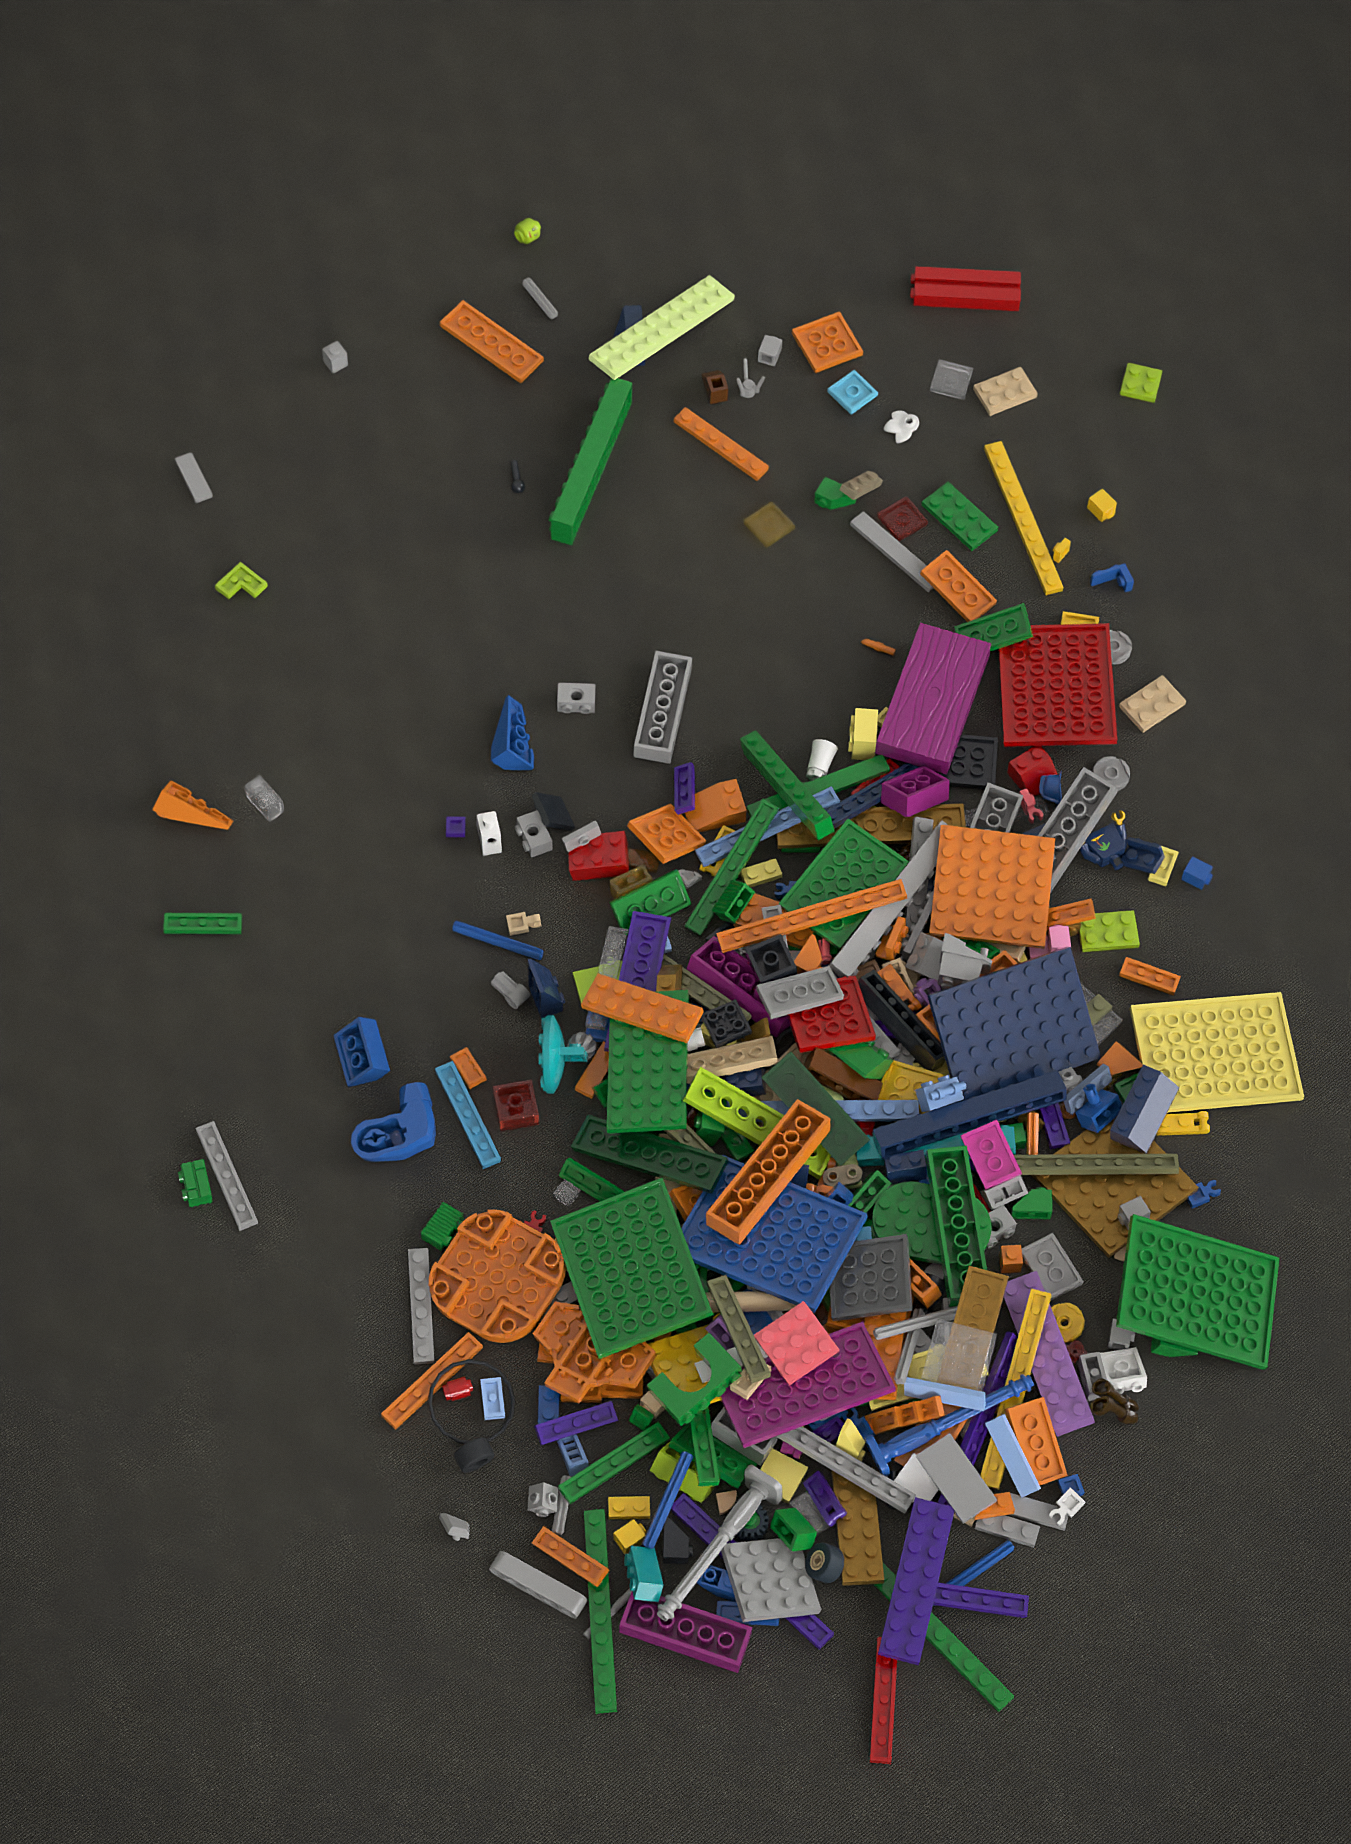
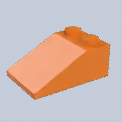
M737 779L717 783L695 794V810L685 812L687 821L698 832L721 828L723 825L729 826L746 822L747 810Z

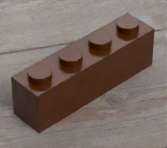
M816 1047L814 1051L807 1055L804 1066L821 1085L849 1100H878L883 1085L882 1082L862 1077L841 1059L828 1054L823 1049Z

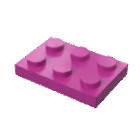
M997 1120L961 1135L964 1146H967L970 1159L985 1190L1022 1175Z

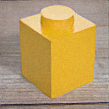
M1101 489L1089 497L1087 508L1102 522L1113 517L1116 512L1117 502L1104 489Z
M633 1519L615 1531L613 1539L622 1552L628 1554L630 1546L642 1545L647 1532L641 1523L637 1524Z

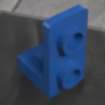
M1124 563L1113 565L1106 570L1094 572L1091 575L1090 584L1095 586L1117 578L1119 586L1123 587L1125 592L1132 590L1134 580Z

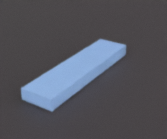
M907 1377L904 1383V1396L919 1399L941 1396V1401L944 1404L984 1411L986 1406L985 1392L910 1377Z
M1005 1414L986 1422L987 1429L1021 1498L1041 1489Z

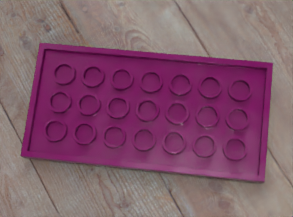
M863 1322L828 1334L839 1348V1352L790 1386L771 1360L766 1357L764 1360L766 1364L771 1366V1377L764 1379L748 1400L730 1390V1385L726 1388V1391L719 1397L743 1448L896 1391V1387Z

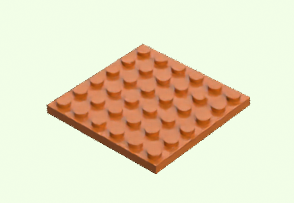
M941 825L929 935L944 937L945 933H948L958 939L1044 949L1055 838Z

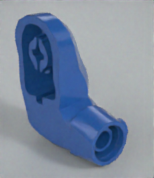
M414 1082L406 1084L399 1089L401 1113L365 1120L358 1124L351 1138V1144L355 1153L366 1161H397L407 1159L418 1152L432 1147L436 1136L435 1117L432 1110V1100L426 1084Z

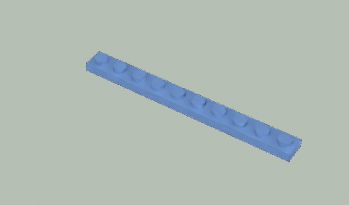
M835 1100L854 1122L898 1121L919 1114L918 1100ZM727 1101L726 1107H730V1104H729L728 1101ZM761 1101L783 1115L789 1110L783 1101ZM743 1109L738 1110L742 1117H747Z

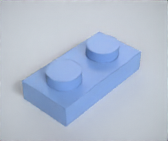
M501 1377L480 1379L485 1420L505 1418Z

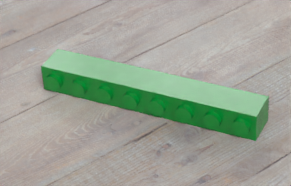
M755 730L740 738L744 755L817 840L833 833L834 827L831 816L760 734Z

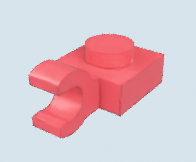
M1027 789L1021 790L1019 794L1024 795L1021 807L1025 815H1028L1029 822L1031 824L1034 823V815L1038 816L1041 821L1043 819V812L1034 807L1036 804L1034 796L1030 795Z

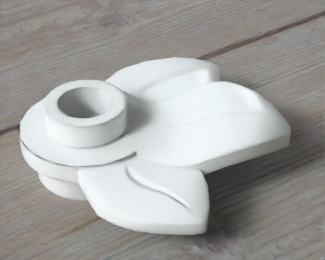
M895 411L892 413L893 419L885 424L884 431L896 433V443L904 442L911 437L912 432L917 430L919 419L913 414L908 415L904 411Z

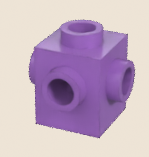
M923 978L912 989L915 993L914 997L920 1004L928 1006L929 1000L927 995L941 991L942 987L938 985V981L935 979Z

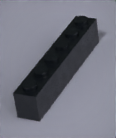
M875 970L860 977L858 983L865 1004L924 1069L929 1071H935L942 1067L945 1062V1056L941 1043Z

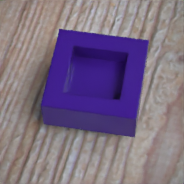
M446 817V837H465L466 818Z

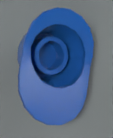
M1061 771L1057 775L1042 776L1039 786L1041 796L1046 800L1056 803V808L1062 800Z

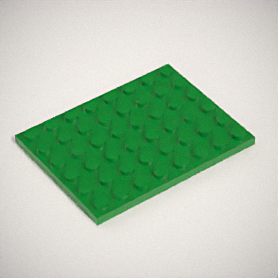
M663 1178L550 1221L599 1359L713 1315Z
M1133 1214L1130 1216L1116 1327L1265 1370L1268 1367L1279 1257Z

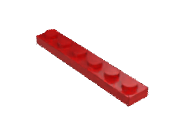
M878 1637L870 1763L891 1764L897 1660L878 1655L882 1638Z

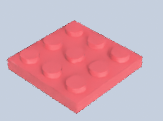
M804 1301L754 1334L755 1340L789 1386L839 1352L837 1345Z

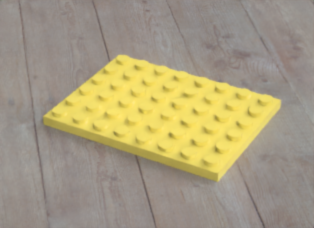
M1281 992L1130 1006L1140 1062L1162 1072L1179 1087L1168 1112L1300 1101L1304 1099Z

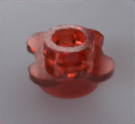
M1079 1340L1066 1345L1072 1363H1076L1080 1355L1087 1354Z

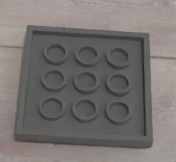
M907 1234L854 1241L830 1285L831 1318L833 1321L912 1311Z

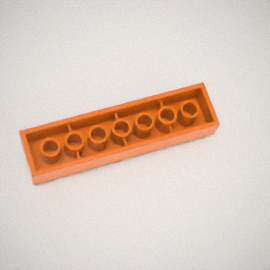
M797 1099L706 1212V1225L740 1245L829 1133L830 1118Z

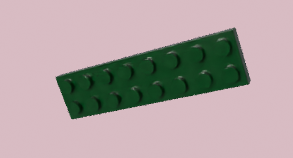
M587 1115L571 1145L573 1151L710 1194L713 1193L729 1162L725 1156L644 1131L607 1133V1120L592 1115Z

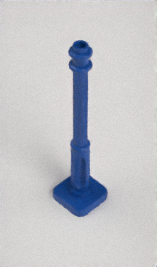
M1021 1374L1020 1379L1016 1381L1009 1380L1008 1385L986 1395L984 1411L1013 1396L1019 1397L1020 1393L1025 1390L1030 1392L1031 1387L1034 1386L1030 1375L1025 1376ZM962 1407L936 1421L930 1420L928 1423L906 1430L885 1444H877L873 1435L865 1437V1443L879 1472L888 1477L890 1469L887 1463L891 1461V1458L915 1450L935 1436H940V1432L983 1411Z

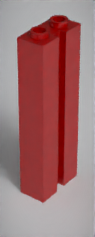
M915 266V273H911V284H914V288H911L910 298H914L913 306L1019 311L1021 272Z

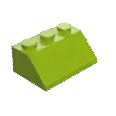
M668 1443L659 1451L650 1471L657 1478L669 1483L681 1454L670 1448ZM691 1461L679 1490L688 1494L692 1500L702 1503L711 1494L715 1486H698L695 1463Z

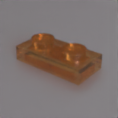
M628 848L629 868L657 873L660 860L652 852Z

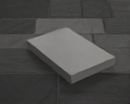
M1053 1233L1022 1248L1024 1263L1030 1272H1038L1045 1292L1051 1293L1050 1301L1083 1285L1084 1281Z

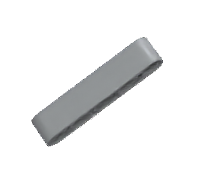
M499 1551L489 1568L497 1577L572 1618L577 1619L587 1602V1598L579 1592L504 1551Z

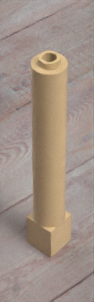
M763 1291L734 1292L743 1312L790 1311L796 1306ZM705 1292L712 1312H719L711 1293Z

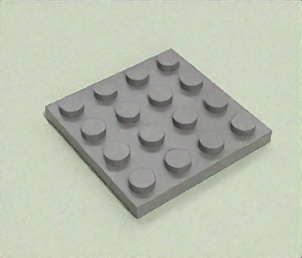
M780 1538L728 1543L721 1550L743 1622L820 1613L821 1607L812 1579L806 1572L805 1557L802 1550L791 1551Z

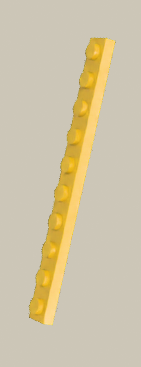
M1002 441L984 445V451L1045 595L1063 591L1062 582Z
M1035 1289L1030 1291L1005 1386L1009 1384V1380L1016 1381L1020 1379L1021 1374L1027 1376L1031 1373L1051 1293ZM1026 1390L1021 1392L1019 1397L1013 1396L1001 1402L996 1418L1003 1414L1007 1418L1005 1409L1022 1404ZM991 1437L980 1476L989 1488L999 1490L1006 1465Z

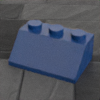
M358 1017L334 1034L348 1087L376 1081L390 1071L376 1020Z

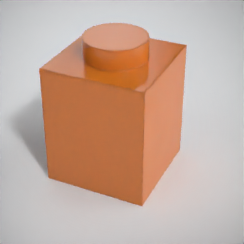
M1021 1245L1001 1246L999 1252L1001 1273L1021 1272L1023 1266Z

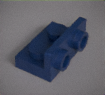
M1128 837L1126 841L1129 847L1122 857L1124 866L1155 874L1165 858L1162 847L1154 842L1150 843L1139 838Z

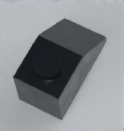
M667 1517L664 1523L663 1564H688V1557H692L693 1545H689V1537Z

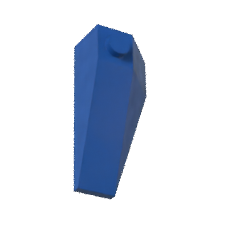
M509 695L505 698L491 746V761L504 770L534 769L533 749H529L528 745L530 736L525 732L524 728L526 720L522 704Z

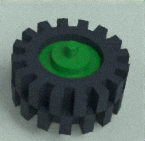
M759 1505L751 1519L735 1535L736 1537L739 1536L741 1541L747 1539V1542L750 1540L757 1541L758 1538H763V1534H766L769 1518L767 1511L762 1510L763 1506Z

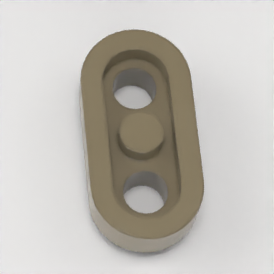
M855 1164L829 1168L823 1174V1183L832 1187L838 1182L845 1187L853 1186L861 1181L862 1170ZM854 1171L856 1175L851 1176L849 1172ZM835 1175L837 1178L833 1180L829 1176Z

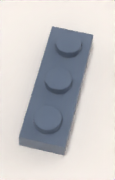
M1102 1064L1067 1094V1100L1064 1101L1066 1112L1074 1114L1088 1102L1083 1090L1086 1085L1094 1084L1098 1093L1112 1081L1109 1066Z

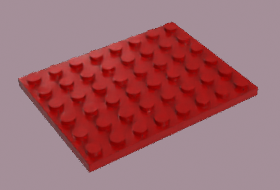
M1109 623L1030 625L1033 634L1032 638L999 648L1004 747L1117 744Z

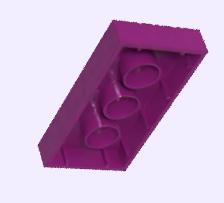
M920 623L876 741L875 753L916 766H925L933 771L947 774L987 664L991 643Z

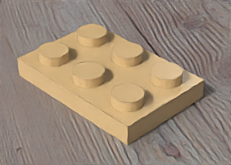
M1021 367L973 386L974 392L989 416L1037 398L1038 394Z
M1162 675L1122 701L1119 707L1143 733L1186 704V700Z

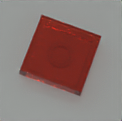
M907 496L877 513V517L897 541H901L928 525L927 519Z

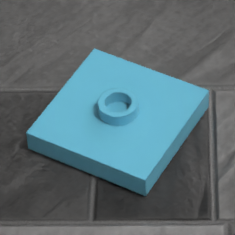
M855 370L851 371L827 390L851 415L878 396V392Z

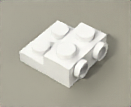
M1136 1347L1100 1353L1106 1378L1120 1394L1129 1390L1140 1392L1143 1388H1146L1147 1375Z

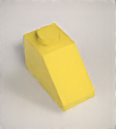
M847 1418L840 1431L836 1447L862 1462L866 1453L863 1450L865 1441L852 1420Z

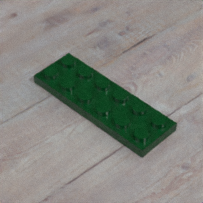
M789 1052L761 1077L789 1109L798 1099L830 1118V1131L820 1144L840 1166L870 1141L868 1136L792 1052Z

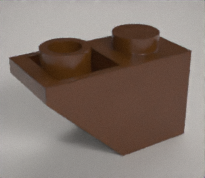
M719 370L701 373L710 404L728 401V386L724 374Z

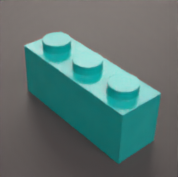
M630 1546L629 1554H625L624 1565L627 1566V1578H630V1591H633L634 1599L659 1602L663 1581L655 1548Z

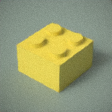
M856 708L855 715H851L848 752H852L851 759L867 760L875 756L878 710Z

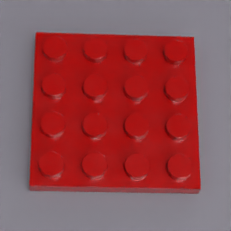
M856 975L836 978L844 994L843 1000L787 1015L799 1053L814 1051L816 1047L826 1049L874 1041L876 1039Z

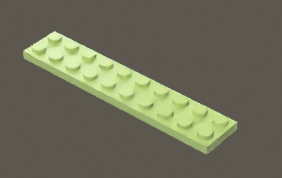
M709 275L589 355V360L615 380L732 302L735 295Z

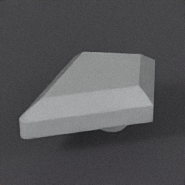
M440 1513L439 1519L448 1535H452V1538L457 1541L461 1537L469 1538L468 1522L446 1513Z

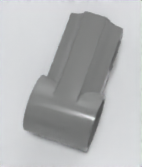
M499 972L491 981V985L505 997L506 1002L514 1009H517L530 997L529 991L522 984H516L504 972Z

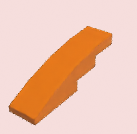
M934 1396L866 1415L865 1420L875 1435L939 1418L945 1416L941 1396Z

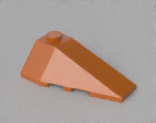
M171 780L161 791L153 807V811L162 818L226 830L233 823V820L217 809H209L203 799H195L191 796L192 792Z

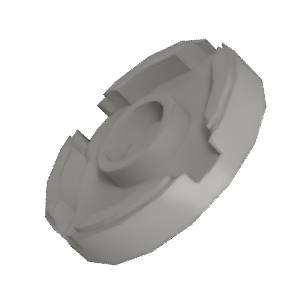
M1110 630L1112 664L1123 663L1130 657L1132 650L1131 640L1121 631Z
M1113 756L1103 757L1097 761L1093 769L1094 774L1114 785L1117 791L1123 789L1129 782V766L1122 759L1119 760Z

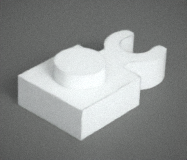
M1070 1488L1056 1502L1060 1508L1052 1510L1049 1517L1052 1518L1055 1514L1060 1515L1061 1519L1057 1522L1059 1526L1063 1524L1066 1514L1072 1518L1086 1502Z

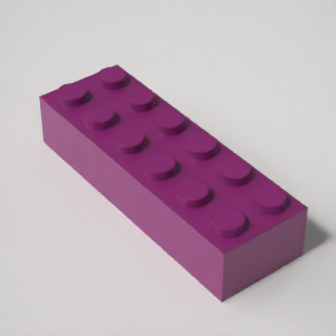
M713 936L691 955L686 970L731 1001L736 999L739 1006L749 1012L752 1016L751 1019L756 1023L763 1018H768L770 1033L773 1036L778 1037L790 1026L787 1015L770 1019L757 992V985L759 984L749 962L734 950L722 953L717 937Z
M633 1591L631 1592L620 1622L619 1633L736 1673L739 1672L752 1634V1627L681 1603V1609L674 1611L673 1619L664 1621L658 1617L657 1607L665 1603V1597L660 1596L659 1602L635 1600Z

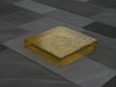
M770 502L744 520V525L766 548L795 529V525L773 502Z

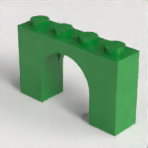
M710 1333L706 1334L694 1345L696 1353L711 1368V1378L705 1387L695 1392L682 1391L663 1372L647 1384L652 1396L680 1426L692 1421L698 1411L706 1409L710 1405L711 1400L716 1396H721L731 1383L742 1376L740 1374L742 1372L741 1366Z

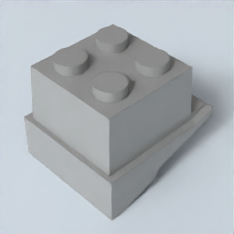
M945 933L939 962L941 966L938 985L947 989L978 978L980 974H990L992 960L987 958L989 949L981 948L979 954L966 947L965 942Z

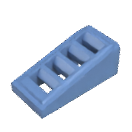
M577 1434L557 1440L570 1476L576 1475L589 1466ZM574 1440V1443H570V1444H567V1445H564V1444H563V1443H567V1442H569V1441Z

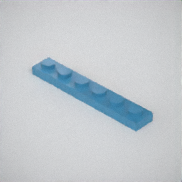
M451 1061L435 1068L440 1083L482 1168L485 1169L501 1162L495 1145L454 1062Z

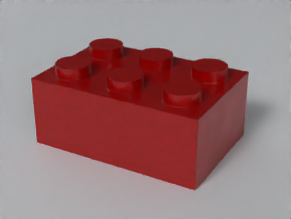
M625 831L601 833L602 835L590 840L588 844L568 852L569 872L572 880L629 875L628 840Z

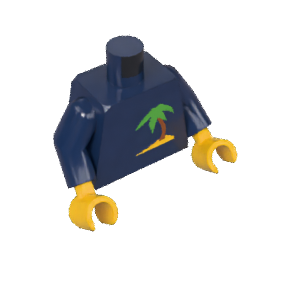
M1119 810V819H1117L1115 812L1111 815L1112 820L1116 821L1117 824L1111 823L1089 834L1080 848L1084 859L1098 864L1100 867L1111 863L1115 870L1124 866L1121 858L1127 847V833L1125 824L1122 822L1125 818L1123 811Z

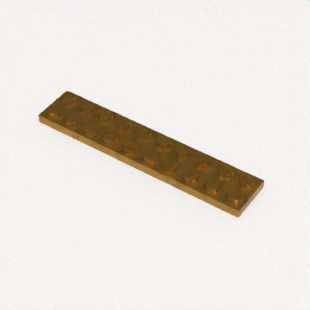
M963 804L935 805L910 817H904L889 807H870L850 819L884 844L911 842L914 817L933 819V829L941 821H944L949 826L966 827ZM800 822L776 834L778 849L825 847L842 825L835 828L833 833L817 840L804 823Z

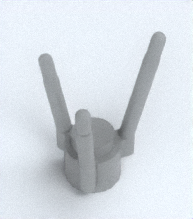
M744 358V382L741 383L740 378L736 380L740 389V396L751 398L755 393H759V388L765 377H761L757 386L752 380L748 379L747 359Z

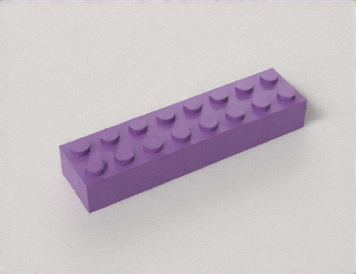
M1037 1271L1010 1280L1006 1286L1004 1299L1018 1335L1031 1289L1045 1292ZM1049 1303L1032 1366V1373L1040 1394L1045 1399L1052 1426L1058 1437L1093 1424L1095 1421Z

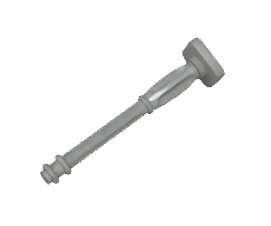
M748 1465L745 1469V1485L749 1490L731 1509L722 1526L718 1528V1534L671 1595L665 1596V1603L658 1605L657 1615L664 1621L674 1618V1611L681 1609L683 1599L726 1543L733 1540L734 1536L751 1519L762 1500H767L774 1505L779 1504L782 1500V1485L776 1479L757 1467Z

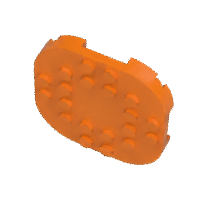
M488 1210V1212L480 1214L475 1213L458 1226V1233L438 1263L435 1262L429 1275L431 1297L438 1310L444 1316L480 1337L492 1342H512L527 1335L540 1321L563 1284L566 1272L565 1262L558 1244L552 1237L546 1233L542 1234L513 1218L512 1214L501 1210Z

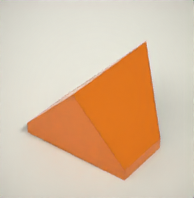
M1117 1041L1097 1063L1099 1067L1102 1064L1109 1066L1111 1077L1117 1073L1143 1066L1134 1055Z

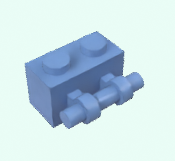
M949 1075L939 1077L936 1083H933L932 1080L922 1083L921 1088L915 1089L921 1111H931L963 1100L964 1097L961 1090L966 1089V1084L964 1081L959 1083L957 1077L950 1078Z

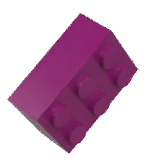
M925 766L882 783L881 803L902 814L904 817H910L949 800V779Z

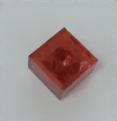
M532 1080L493 1086V1097L500 1131L539 1125V1114Z

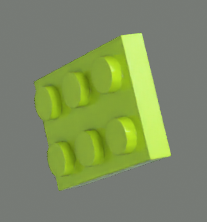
M1134 910L1095 913L1096 919L1081 922L1079 937L1082 952L1139 948L1140 943Z

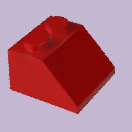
M1034 746L1009 762L1007 774L1021 790L1027 789L1029 794L1035 797L1040 794L1041 777L1044 775H1057V771L1051 757L1042 746Z

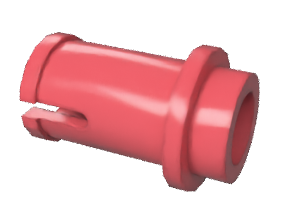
M822 939V942L818 940L822 964H830L832 960L830 943L825 939Z

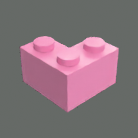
M1062 925L1049 927L1044 949L1026 947L1028 960L1067 946L1071 947L1069 927Z

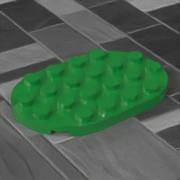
M902 1182L889 1187L880 1195L873 1209L872 1226L875 1236L882 1238L907 1234L910 1259L942 1265L929 1184ZM975 1197L983 1248L985 1250L991 1236V1219L985 1206Z

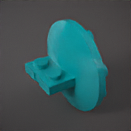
M547 1015L545 1018H542L543 1033L539 1034V1045L542 1048V1053H539V1065L543 1068L541 1088L547 1094H554L561 1081L565 1062H588V1053L584 1047H581V1044H569V1047H565L563 1035L555 1016Z

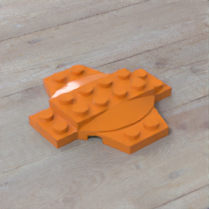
M554 1302L533 1332L536 1340L553 1356L555 1367L544 1382L545 1386L577 1403L581 1402L588 1390L592 1391L594 1387L604 1384L636 1388L657 1356L656 1352L645 1341L599 1359L582 1310L579 1305Z

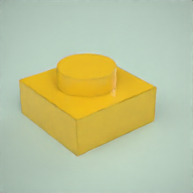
M1064 538L1061 543L1058 542L1054 546L1053 560L1057 563L1069 552L1070 540Z

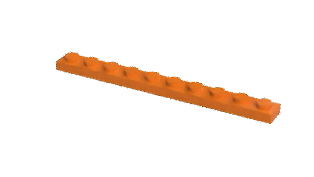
M902 879L716 934L721 951L725 953L768 940L780 934L786 935L907 899V894Z

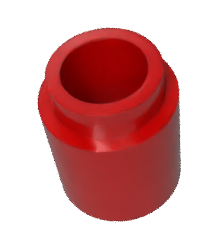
M465 1376L448 1381L445 1385H442L446 1401H456L471 1396L470 1392L473 1391L471 1380H466Z

